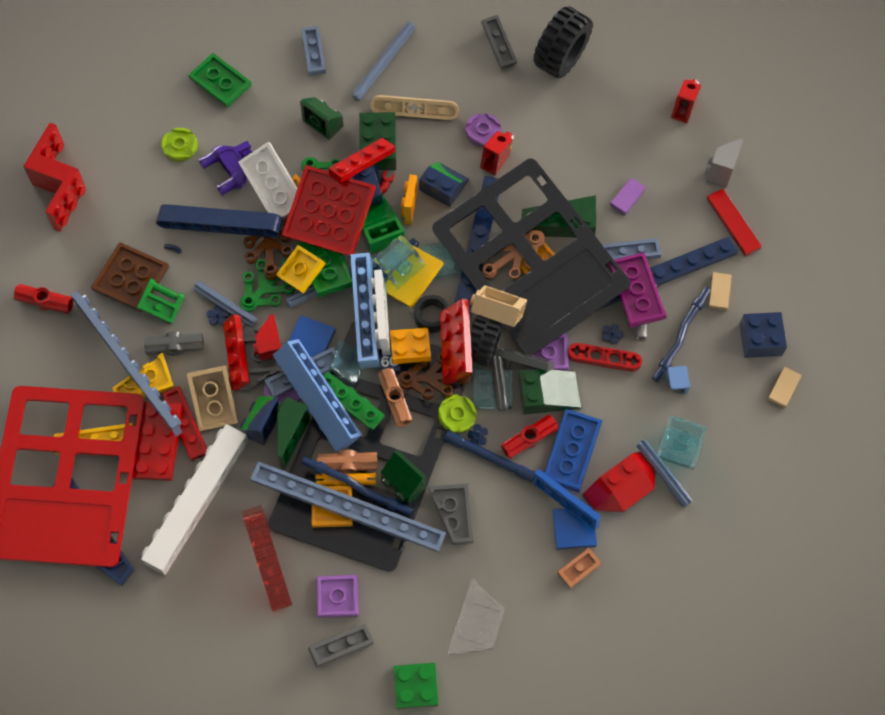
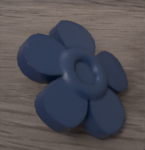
M217 305L214 307V311H207V317L210 318L209 323L211 325H216L217 321L219 325H223L226 321L225 318L229 315L228 312L222 310Z
M612 324L611 328L608 325L603 327L605 334H603L602 339L606 342L610 340L611 344H617L619 339H622L624 336L623 331L619 330V325Z
M475 424L473 430L468 432V437L474 444H486L487 439L484 436L488 435L487 428H482L480 424Z

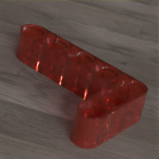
M262 505L243 510L245 526L272 611L291 606L292 602Z

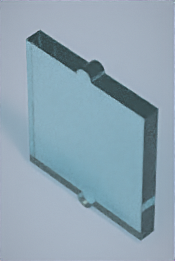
M339 341L329 369L340 375V378H344L352 384H356L361 372L357 350H355V347Z

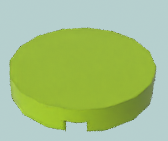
M174 128L163 136L161 147L165 156L170 160L176 162L185 161L196 153L198 141L189 129Z
M454 394L451 398H446L441 402L438 408V419L446 430L454 433H463L469 430L475 423L477 411L469 398Z

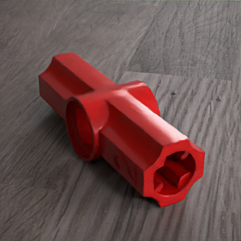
M23 284L15 287L13 296L15 301L38 306L41 310L50 309L66 314L71 312L74 302L72 297L50 292L45 287L34 288Z
M549 414L533 425L525 426L520 433L503 442L500 446L506 457L512 459L526 449L535 447L537 442L557 431L559 427L553 416ZM531 434L534 436V439H527L525 435Z

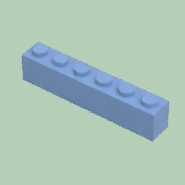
M299 339L286 342L273 354L277 364L286 374L288 381L293 385L298 396L308 406L309 413L314 417L319 428L323 431L336 452L349 447L362 436Z

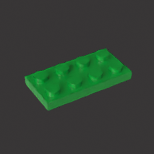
M297 241L299 246L326 263L312 282L318 298L353 287L352 278L342 254Z

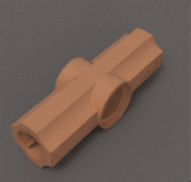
M387 368L382 370L377 375L397 427L407 426L413 420L394 369ZM393 395H397L400 398L397 400H392L390 397Z
M343 450L335 454H318L317 456L318 463L321 461L327 464V467L343 474L378 470L377 452L356 453L353 450Z

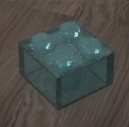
M402 235L394 239L384 251L378 253L376 258L373 259L378 268L382 270L383 275L397 290L426 266L416 249Z
M669 415L657 455L662 460L693 470L697 464L708 427Z

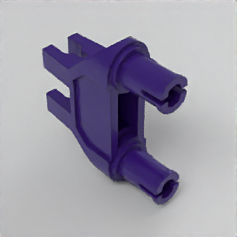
M248 141L235 147L216 146L211 153L198 159L203 169L216 162L221 163L230 176V179L216 186L222 196L235 188H243L247 181V176L238 162L252 153L251 145Z

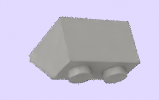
M743 139L720 146L715 154H711L705 170V174H708L707 182L727 188Z

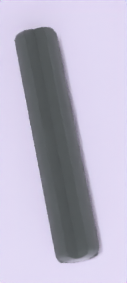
M493 356L491 364L498 411L508 410L502 357Z

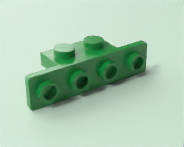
M329 372L323 375L345 410L368 428L373 430L384 419V414L375 408L368 399L358 395L352 387L346 386Z

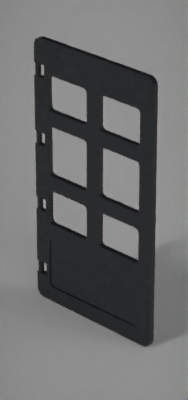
M354 321L338 354L342 361V366L332 370L331 374L346 386L352 387L357 393L379 400L378 410L385 417L373 430L369 429L366 437H359L347 448L356 450L359 453L377 452V458L388 461L396 449L380 443L391 415L382 386L346 373L354 352L357 350L356 325ZM430 344V365L421 371L427 372L434 365L442 351L441 347ZM418 362L400 364V372L395 373L396 377L401 372L413 368ZM443 367L437 373H442ZM454 383L450 384L453 387V395L462 396L465 384H460V386L454 385ZM403 393L410 411L435 420L421 456L399 450L426 476L427 488L448 430L440 424L438 419L440 404L437 405ZM393 395L390 398L392 400H397L400 397L397 395ZM314 417L310 421L289 473L316 483V481H323L324 479H316L315 470L301 464L304 457L311 459L318 440L329 441L319 428ZM437 428L443 430L440 439L434 437ZM357 471L356 473H368V471ZM363 485L369 490L389 499L399 500L395 494L369 485ZM352 488V497L415 520L425 493L424 490L410 504L399 500V503L413 509L411 515L408 516L397 510L395 512L389 510L387 506L365 497ZM280 493L269 520L270 529L276 533L388 572L394 571L397 568L406 543L405 540L400 539L401 542L398 550L391 548L394 539L397 537L353 520V526L312 528V505Z

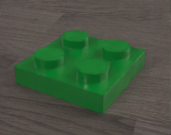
M435 663L394 666L396 709L438 706Z

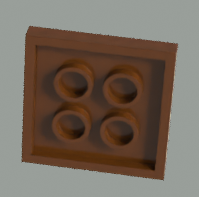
M119 242L92 284L91 289L142 312L136 308L149 279L156 280L155 283L159 284L167 272L169 264Z

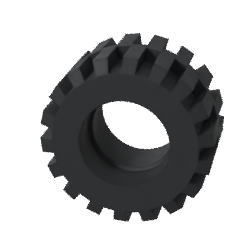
M480 315L475 318L470 330L472 362L485 366L491 363V358L494 356L495 348H497L503 323Z

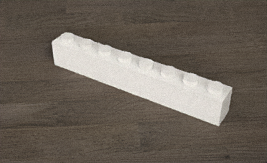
M227 424L218 431L216 441L206 450V457L197 464L195 468L196 473L187 480L184 492L175 499L174 508L165 515L162 527L153 534L152 543L143 550L141 560L144 565L163 575L167 574L248 443L245 433Z

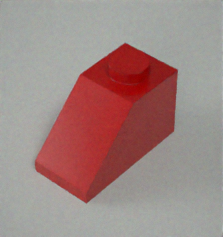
M274 314L267 318L255 335L254 352L255 355L259 354L261 361L274 358L273 354L281 348Z

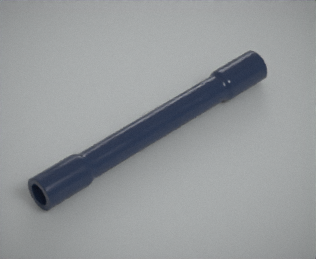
M450 430L445 434V442L471 452L514 473L524 480L533 482L535 471L474 444Z

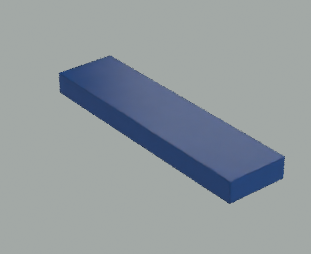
M540 469L534 473V485L591 529L596 530L599 527L601 515Z

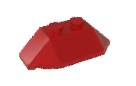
M640 451L633 453L600 476L582 496L593 507L594 511L624 512L655 489L656 471Z

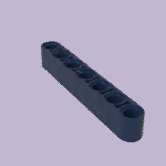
M168 204L160 206L156 220L158 226L166 229L261 237H278L282 223V217L276 213Z

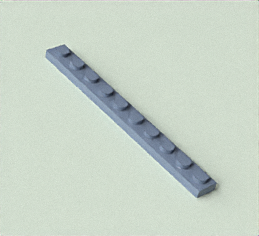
M78 291L72 293L71 296L76 305L173 434L177 437L183 433L180 428L182 423L177 415H171L169 412L171 408L165 400L161 402L159 399L161 395L155 387L151 388L149 386L151 382L145 373L142 375L139 373L140 367L136 361H130L128 358L130 357L129 352L125 347L121 348L118 345L120 341L114 333L111 335L108 332L110 328L105 321L101 322L99 320L101 316L95 308L91 309L89 307L91 303L85 295L81 296Z
M259 461L250 478L253 483L439 553L446 532Z

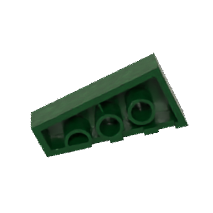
M596 195L567 200L595 235ZM540 206L522 209L521 219ZM558 213L552 215L531 230L541 231L544 237L577 238ZM576 219L571 221L575 229L581 227Z

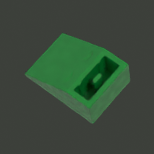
M382 196L383 203L369 208L361 231L370 254L405 242L404 229L384 196Z

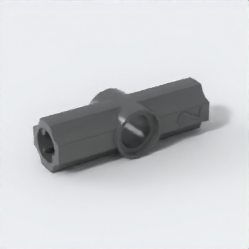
M172 331L166 333L165 336L145 337V353L159 354L163 352L167 355L177 356L186 351L204 350L203 333L182 334Z

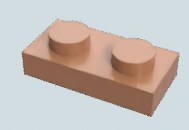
M588 548L560 569L557 574L568 588L571 589L601 566L602 563L591 549Z

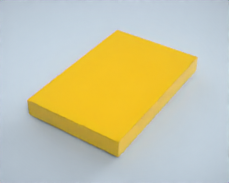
M412 246L385 283L387 295L412 309L443 266V262Z

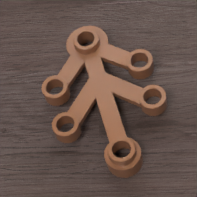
M533 230L529 234L524 235L537 253L538 248L543 246L545 242L544 234L539 230ZM535 236L539 237L537 241H533L532 238ZM509 245L502 250L509 252L493 264H485L482 268L484 277L492 280L497 276L498 269L514 259L513 268L510 269L509 275L512 280H518L521 277L520 268L523 257L513 245ZM525 261L526 268L531 270V267ZM488 268L493 269L490 273L486 272ZM513 272H518L517 276H512Z

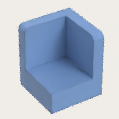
M687 366L668 367L665 379L666 382H669L670 389H683V394H688L690 382Z

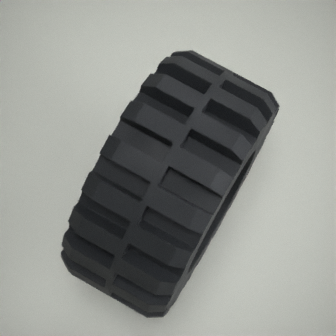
M570 6L560 9L553 16L552 20L549 21L541 38H539L533 56L536 67L555 78L566 76L581 57L590 39L593 28L591 18Z

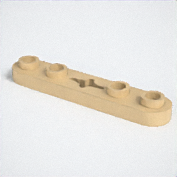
M377 95L371 100L370 104L371 110L374 113L395 112V116L453 120L459 114V106L453 101ZM413 103H416L417 107H424V109H417L416 112H413L412 108L405 106L410 107L413 106Z

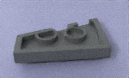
M468 484L429 486L428 490L453 545L473 543Z

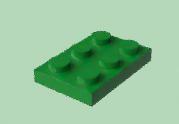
M214 53L209 55L188 75L191 81L227 108L252 86L249 79Z

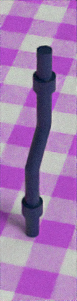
M704 287L700 295L692 302L691 309L681 322L674 345L666 357L662 358L658 364L659 368L652 377L654 381L659 382L667 368L671 367L672 360L683 345L688 325L698 310H701L704 306V301L711 292L710 288Z
M304 457L301 464L314 469L318 474H326L344 482L365 497L387 506L389 510L394 512L397 510L408 516L413 511L412 508L399 503V500L389 499L373 492L348 475L327 467V464L321 461L318 463Z

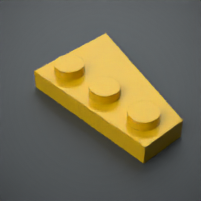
M163 352L157 356V359L145 364L139 370L141 375L145 373L150 380L149 386L151 388L155 387L159 393L174 388ZM130 375L112 387L113 392L140 394L144 399L146 398Z

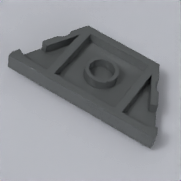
M241 322L249 383L242 387V392H247L263 383L265 379L280 373V366L275 358L261 361L259 354L255 355L253 344L256 343L255 335L260 328H252Z

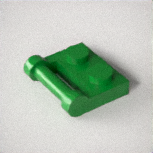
M150 278L136 309L171 325L185 294L174 292L155 283L156 280ZM153 289L167 297L174 299L175 303L173 304L161 297L152 294L151 290Z

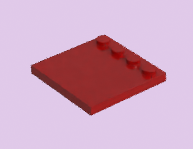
M305 165L282 236L351 257V254L355 252L376 186L352 178L341 183L329 175L328 171Z

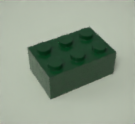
M395 112L359 113V151L384 138L395 146V152L373 164V167H378V170H396Z

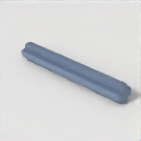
M201 281L196 282L193 288L194 291L232 316L234 314L241 316V322H244L247 326L253 327L256 325V317Z
M645 439L639 442L637 448L653 466V469L683 507L689 505L692 502L691 497Z

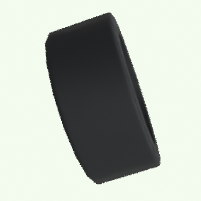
M426 295L419 299L415 305V323L419 328H428L429 333L441 331L440 320L433 323L426 322L421 317V311L429 305L438 306L442 310L448 308L449 305L440 296Z

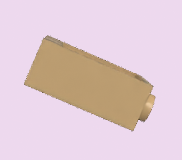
M485 285L480 290H477L470 300L472 313L515 327L523 317L527 303L526 299Z

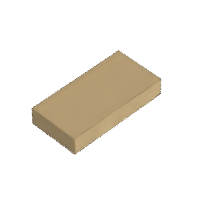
M713 272L708 308L728 310L732 275Z
M784 366L767 400L785 409L802 375Z

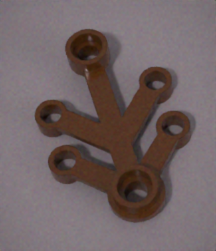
M280 229L278 237L284 243L290 242L292 239L284 238L282 236L283 230ZM261 236L245 237L243 240L247 249L253 248L255 242ZM264 237V240L253 251L245 254V259L248 264H254L259 255L265 250L267 265L264 268V275L267 280L273 281L278 278L276 274L279 271L278 267L274 264L273 248L282 253L285 258H289L293 248L290 245H282L272 239V237Z
M441 353L438 355V360L425 374L418 375L423 368L430 365V361L418 362L410 371H403L397 377L402 389L409 390L412 388L421 394L425 400H431L434 397L433 388L440 392L444 398H451L453 396L452 386L443 385L438 382L443 381L442 373H437L443 367L442 360H440L442 358ZM472 373L458 380V382L461 384L470 383L472 381ZM425 382L431 387L424 388L419 383Z

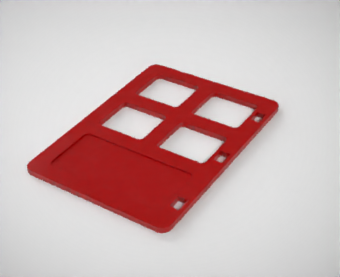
M17 386L12 390L0 449V560L110 568L115 567L119 563L145 403L142 395L32 386ZM28 401L68 403L69 410L64 435L62 437L20 434L26 403ZM86 405L128 408L123 439L121 441L79 438L84 407ZM131 416H137L135 426L129 425ZM29 450L60 453L55 485L53 487L12 485L11 478L17 451ZM86 454L119 457L115 489L113 491L71 489L70 484L75 456ZM121 474H127L126 484L120 483ZM111 533H118L116 544L110 543Z

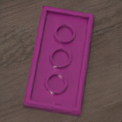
M645 253L614 259L630 280L629 289L619 295L629 327L632 328L667 319ZM609 262L608 266L612 274L616 270Z

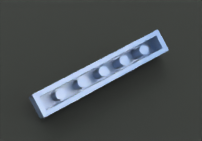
M370 253L351 254L358 362L361 369L380 367L379 349L375 340L376 323H374L373 315L375 306H373L372 295H374V289H372L371 278H373L372 259Z

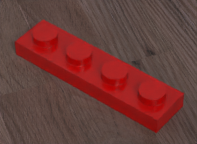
M381 138L330 167L329 175L342 183L393 154L395 146Z
M234 314L223 323L231 389L238 391L249 383L241 316Z

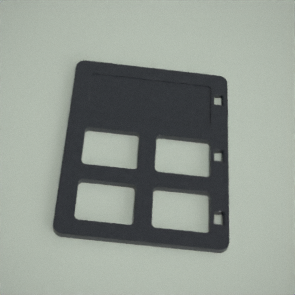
M532 158L525 160L440 218L432 226L433 233L476 290H480L484 285L493 288L478 268L509 245H513L531 267L530 272L502 290L527 300L523 317L515 327L504 323L503 326L522 352L528 355H535L630 287V280L538 162ZM540 175L547 182L543 186L537 180ZM526 176H529L548 200L518 222H513L496 201V197ZM484 207L501 228L502 233L473 253L468 254L451 233L450 229L479 208ZM558 213L577 236V239L549 259L542 260L524 235L552 215ZM574 219H576L581 226L578 229H575V227L571 224V221H573ZM609 262L616 270L612 274L605 267Z

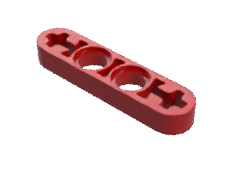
M573 343L568 349L569 359L577 363L629 372L638 371L642 364L641 356L634 352L582 343ZM575 349L579 350L578 356L574 355ZM585 350L588 351L586 356L587 358L584 357ZM592 352H598L601 358L598 360H594L591 358L590 354ZM611 355H616L619 357L620 361L617 363H612L609 360V357ZM623 357H626L625 364H622ZM631 359H635V366L631 365Z

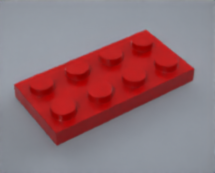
M461 299L440 312L443 384L450 385L472 373L469 300Z
M150 402L144 403L133 479L172 481L179 435L176 437ZM167 403L171 408V411H169L171 415L176 414L179 420L182 421L184 406L182 404Z

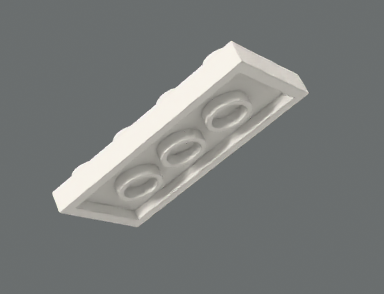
M267 142L238 163L267 212L276 213L283 220L289 215L297 187L270 142Z
M374 270L375 278H371L372 289H374L372 300L373 306H375V312H373L374 323H376L375 340L377 341L378 349L382 350L383 356L391 355L386 285L382 270Z

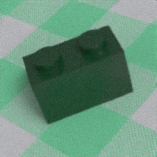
M316 97L300 101L303 122L328 140L344 126L342 114L337 110L331 109L325 101H320Z
M396 449L381 470V482L386 488L389 489L391 487L401 502L405 501L410 504L426 489V476Z

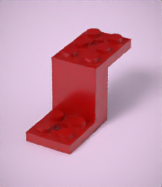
M49 123L23 167L32 185L55 193L45 213L53 229L60 232L63 226L67 225L71 212L76 209L79 198L84 195L86 186L77 168L55 160L57 155L62 152L64 142L56 124Z

